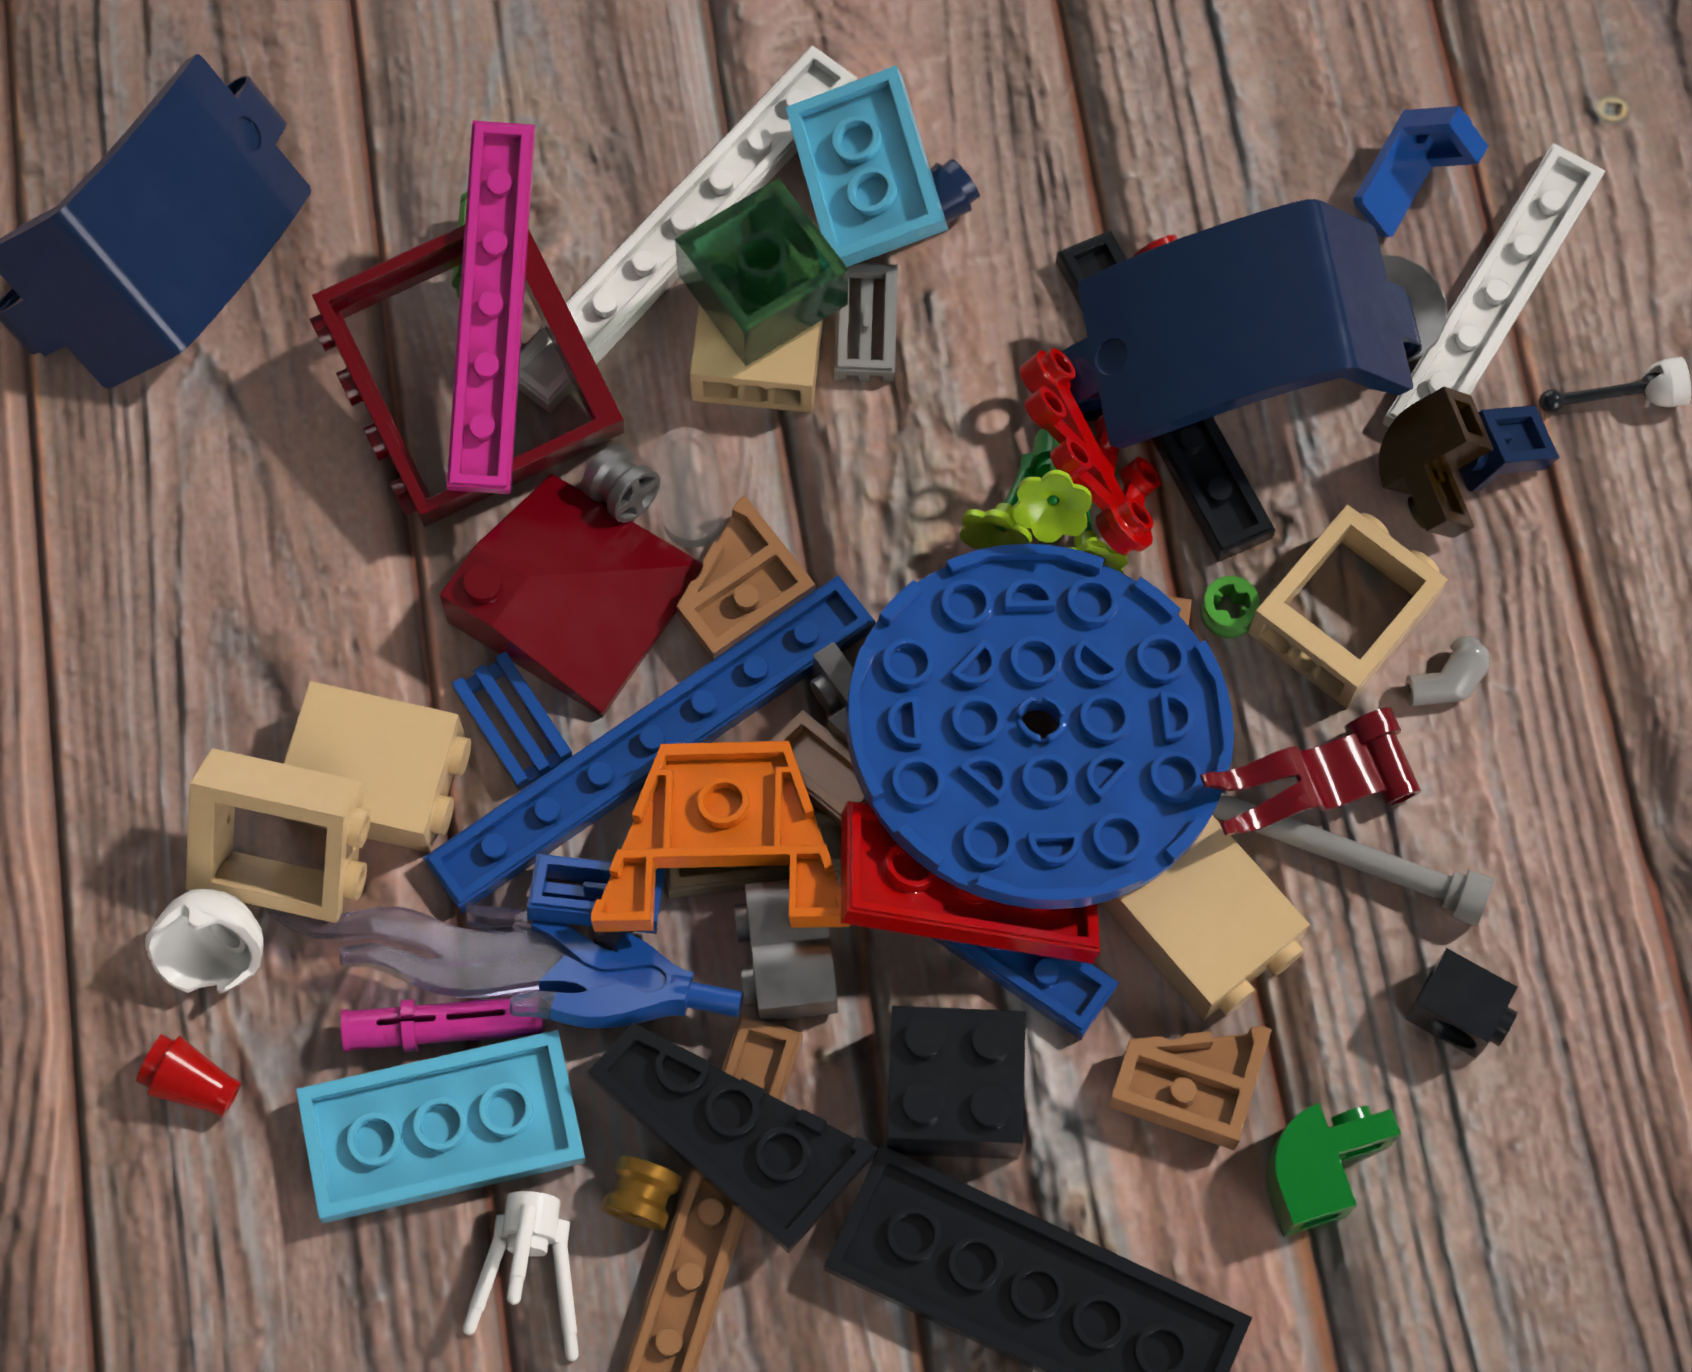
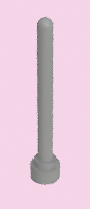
M1222 793L1212 815L1227 821L1257 805ZM1290 817L1254 831L1442 900L1441 907L1453 911L1451 918L1476 927L1481 919L1494 882V878L1470 869L1466 875L1454 871L1453 875L1449 876Z

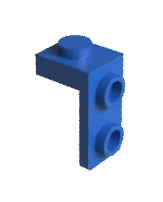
M1460 106L1403 110L1356 192L1353 202L1365 219L1374 226L1376 233L1380 237H1392L1432 167L1479 164L1488 145L1472 124L1470 117L1463 112Z

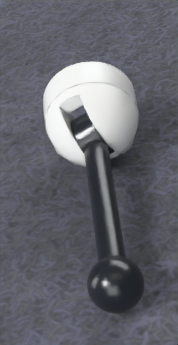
M1683 357L1663 359L1651 364L1640 382L1562 394L1558 390L1548 389L1541 394L1539 405L1547 413H1556L1563 405L1644 393L1648 401L1656 406L1670 408L1688 405L1691 400L1690 374Z

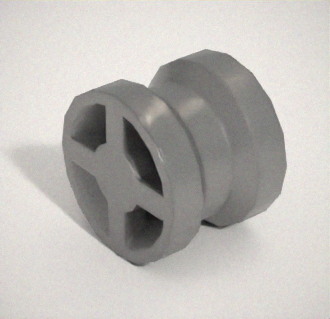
M615 444L602 450L591 461L582 479V489L592 500L607 503L609 514L617 521L626 523L633 521L650 507L658 494L661 479L658 473L651 467L646 465L638 466L635 463L634 454L628 448L621 444Z

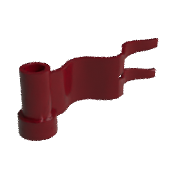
M1381 708L1356 718L1344 727L1348 736L1308 750H1300L1296 746L1288 747L1229 771L1201 774L1200 779L1204 788H1216L1223 791L1246 790L1284 778H1297L1298 782L1258 806L1220 823L1224 835L1254 832L1309 809L1318 808L1320 811L1332 810L1378 793L1381 794L1386 807L1399 804L1421 793L1419 784L1398 740L1397 735L1401 733V728L1392 708Z

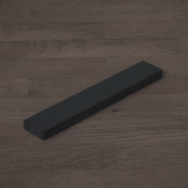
M1111 230L1058 251L1056 256V264L1081 310L1078 283L1087 277L1127 260ZM1214 417L1152 438L1157 451L1218 562L1273 539L1275 528Z

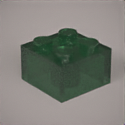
M777 178L675 239L679 277L745 366L848 305L849 269L780 178Z

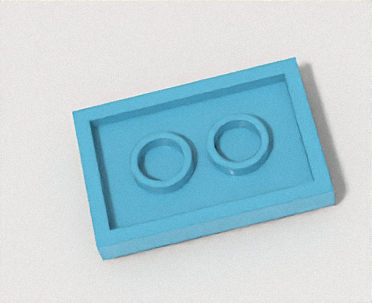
M896 65L785 107L828 260L835 271L948 230L905 83Z

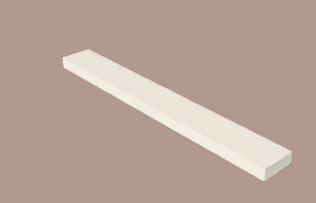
M812 45L566 302L596 364L707 248V244H711L798 152L785 107L856 81V76ZM543 326L520 351L518 390L548 413H551L575 387Z

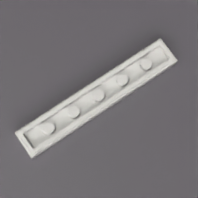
M1555 143L1552 144L1449 311L1447 323L1437 344L1421 357L1411 373L1413 389L1397 396L1382 422L1383 425L1389 427L1403 410L1442 387L1471 395L1599 184L1605 170Z

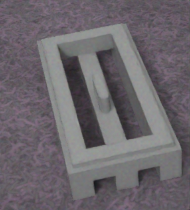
M857 263L838 270L834 380H846V375H857L858 381H870V376H882V382H894L897 264ZM850 278H861L859 359H847ZM873 279H885L883 360H871Z

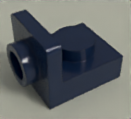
M1536 405L1484 409L1478 413L1494 450L1458 470L1468 491H1481L1500 474L1546 470L1560 457Z

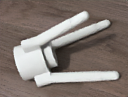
M516 1191L507 1195L505 1214L496 1215L493 1240L469 1305V1310L463 1324V1332L466 1335H472L476 1331L506 1246L507 1251L514 1253L507 1294L508 1302L514 1305L519 1303L521 1299L528 1257L547 1255L549 1244L553 1248L565 1356L567 1360L575 1361L579 1356L568 1254L570 1222L558 1219L561 1201L555 1196L530 1191Z

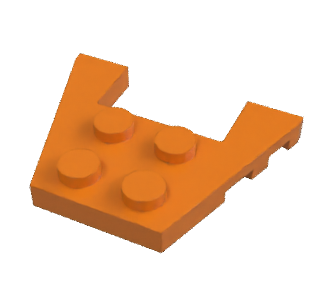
M789 741L660 745L633 810V822L622 849H617L609 868L611 875L601 900L597 899L592 909L591 923L594 932L653 931L655 880L658 868L790 866L789 921L791 928L850 927V924L841 923V887Z

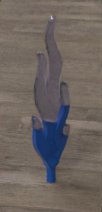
M468 905L466 907L467 925L475 929L501 932L489 933L459 928L439 921L425 913L405 907H376L354 912H344L337 923L267 908L268 913L291 931L315 939L385 940L409 945L428 952L436 958L430 959L402 949L370 942L342 947L339 950V958L342 966L371 967L395 976L416 987L440 995L459 998H491L514 995L510 998V1014L514 1016L549 1019L584 1028H612L628 1026L632 1023H642L661 1017L685 1016L688 1008L737 1018L741 1012L743 991L693 982V972L676 966L651 945L626 931L594 932L593 929L592 942L567 924L527 920L526 909Z

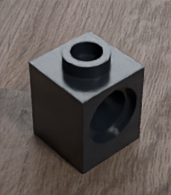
M1446 948L1430 971L1405 1020L1476 1058L1489 1041L1500 1046L1508 1034L1518 1014L1517 1011L1509 1008L1508 1005L1518 987Z

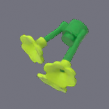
M1040 429L1034 438L1032 453L1021 456L1018 475L1005 502L999 503L995 509L988 510L987 512L969 509L963 515V527L959 533L960 539L966 545L978 550L1000 545L1031 544L1033 537L1029 530L1026 529L1029 528L1032 529L1035 538L1044 543L1055 542L1062 535L1074 536V547L1072 549L1100 556L1105 559L1103 565L1123 574V568L1128 564L1127 555H1121L1106 543L1099 541L1097 533L1092 531L1089 510L1092 505V495L1085 486L1074 484L1068 473L1056 469L1051 460L1050 452L1059 443L1044 429Z

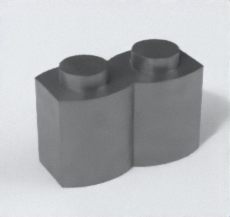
M789 879L745 884L747 903L734 904L738 943L751 942L753 965L741 966L745 1006L758 1004L760 1020L765 1022L838 1013L829 927L791 928L789 921Z

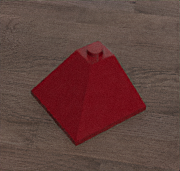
M551 474L475 545L439 596L449 624L498 654L506 651L513 663L603 717L677 613L679 601L690 582L698 577L703 568V563L633 521L626 523L617 521L609 514L606 505L592 500L581 490Z

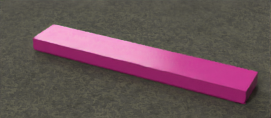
M472 120L446 485L450 491L511 494L535 144V125Z

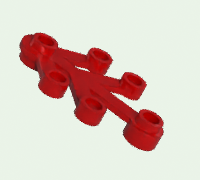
M1052 348L1048 352L1038 351L1020 366L1019 372L1025 386L1032 393L1024 403L1028 415L1040 428L1046 430L1059 443L1050 452L1054 466L1057 470L1068 473L1074 484L1088 488L1092 495V501L1102 510L1096 516L1097 528L1103 539L1113 550L1121 555H1128L1133 550L1138 552L1144 551L1153 542L1151 529L1154 525L1150 513L1144 507L1145 497L1161 485L1158 473L1146 459L1136 457L1120 470V477L1124 483L1123 490H1121L1114 476L1120 448L1110 445L1104 416H1100L1094 422L1097 431L1095 439L1070 391V381L1076 377V371L1071 361L1056 348Z

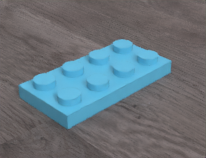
M558 1030L296 1089L318 1216L322 1223L586 1163Z

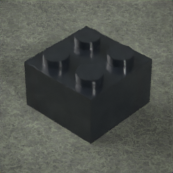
M892 1006L886 1147L903 1155L1018 1159L1024 1138L1026 1011Z

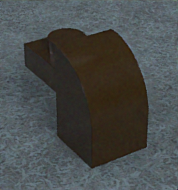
M1447 387L1440 388L1403 410L1391 423L1381 443L1378 467L1382 487L1412 495L1408 498L1410 512L1417 524L1429 533L1455 538L1474 528L1452 472L1494 450L1472 396Z

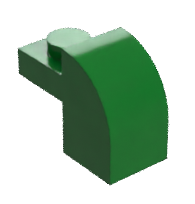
M1317 1103L1303 1110L1288 1124L1274 1144L1266 1167L1267 1191L1283 1237L1346 1218L1357 1206L1342 1162L1389 1148L1401 1135L1392 1109L1372 1114L1369 1106L1353 1108L1332 1117L1331 1121L1334 1127L1329 1128L1320 1103Z

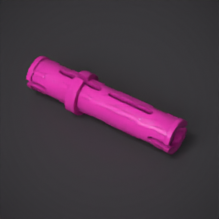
M540 994L525 997L416 1005L415 999L401 1000L400 1007L353 1011L348 1009L341 1010V1038L345 1053L352 1050L403 1046L405 1053L418 1052L419 1045L480 1041L484 1039L532 1036L543 1033Z

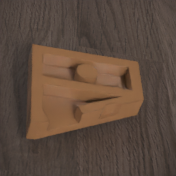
M744 495L735 503L732 509V517L718 542H713L703 559V568L698 577L690 582L679 601L677 613L709 657L714 660L814 592L816 584Z
M1256 1026L1250 1027L1248 1034L1213 1037L1212 1031L1186 1033L1181 1038L1173 1040L1165 1039L1161 1036L1130 1039L1108 1107L1235 1150L1241 1137L1272 1029Z

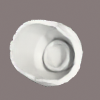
M194 889L171 901L160 914L146 935L145 948L148 951L147 955L151 960V965L167 984L187 993L202 987L217 985L216 991L218 994H221L242 984L258 970L263 954V934L260 925L249 908L235 896L214 889Z

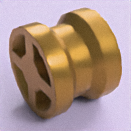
M619 1156L615 1166V1172L618 1177L615 1190L605 1195L601 1209L607 1214L633 1225L657 1231L665 1230L669 1218L665 1206L668 1197L678 1192L682 1180L681 1176L663 1166L643 1159Z

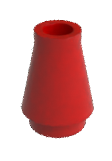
M163 1034L154 1042L136 1077V1082L149 1088L147 1093L149 1096L209 1111L222 1118L230 1109L242 1085L241 1081L229 1076L183 1037L178 1036L176 1040H173Z

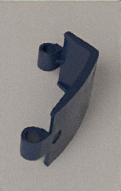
M196 54L187 59L105 156L56 207L0 238V275L12 287L0 299V322L30 354L34 355L41 352L45 357L66 346L103 387L111 389L183 352L211 323L264 260L311 194V188L276 146L287 123L248 75L239 77L226 86L201 55Z
M1306 199L1257 212L1179 238L1081 280L1078 283V293L1087 338L1061 352L1067 356L1075 368L1076 377L1070 381V391L1086 422L1095 421L1103 415L1110 445L1117 448H1126L1236 408L1339 378L1347 379L1372 390L1401 395L1413 389L1408 360H1411L1421 352L1422 344L1410 296L1406 294L1404 287L1389 281L1387 278L1374 226L1321 200Z

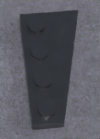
M632 1023L588 1070V1076L593 1082L788 1254L878 1153L877 1146L857 1136L854 1138L828 1125L826 1120L802 1108L799 1110L767 1094L765 1089L743 1078L741 1080L710 1065L708 1060L635 1023Z

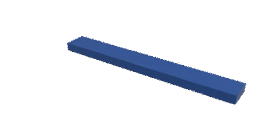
M837 575L424 856L425 864L460 913H464L535 864L536 854L548 855L640 792L661 744L711 743L813 673V654L832 642L837 645L841 652L845 651L870 633L876 623L840 576Z

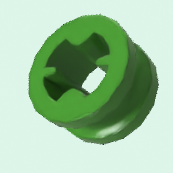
M1223 576L1214 580L1208 586L1200 608L1201 619L1205 627L1214 635L1222 638H1237L1246 634L1254 614L1260 606L1259 594L1249 581L1238 576ZM1222 596H1230L1233 604H1244L1241 607L1238 618L1231 619L1227 610H1216L1219 607Z

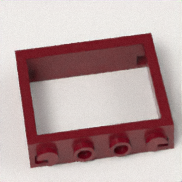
M465 224L312 294L320 314L309 320L325 352L335 347L337 348L346 366L345 369L336 372L351 406L361 402L364 403L373 423L362 427L378 461L390 456L400 478L390 482L394 494L405 516L417 511L424 527L496 493L450 491L446 489L432 497L430 496L344 318L461 265ZM530 230L528 233L525 289L591 421L514 457L511 486L624 433V419Z

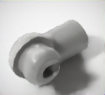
M1463 636L1456 639L1450 646L1453 652L1450 654L1441 672L1407 675L1406 696L1409 705L1419 706L1458 702L1470 697L1489 669L1490 657L1487 648L1477 638L1472 636Z

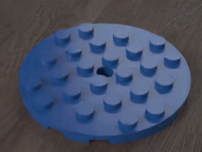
M1012 544L979 549L946 561L945 567L929 574L918 582L913 580L902 589L879 614L878 621L859 650L848 691L846 734L849 755L863 795L881 825L894 841L914 860L953 886L978 897L1006 905L1031 909H1066L1107 902L1129 894L1150 883L1170 869L1191 848L1202 834L1223 790L1216 788H1204L1200 779V775L1204 773L1230 770L1234 742L1233 713L1228 689L1221 669L1209 645L1205 640L1202 642L1198 640L1194 632L1179 616L1181 608L1161 590L1141 576L1138 581H1135L1125 574L1103 565L1105 559L1100 556L1053 545ZM1034 710L1044 711L1055 720L1057 730L1048 734L1046 738L1041 739L1039 734L1030 731L1025 723L1021 722L1023 715Z

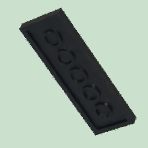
M882 1144L824 1265V1271L1037 1372H1230L1252 1320V1317Z

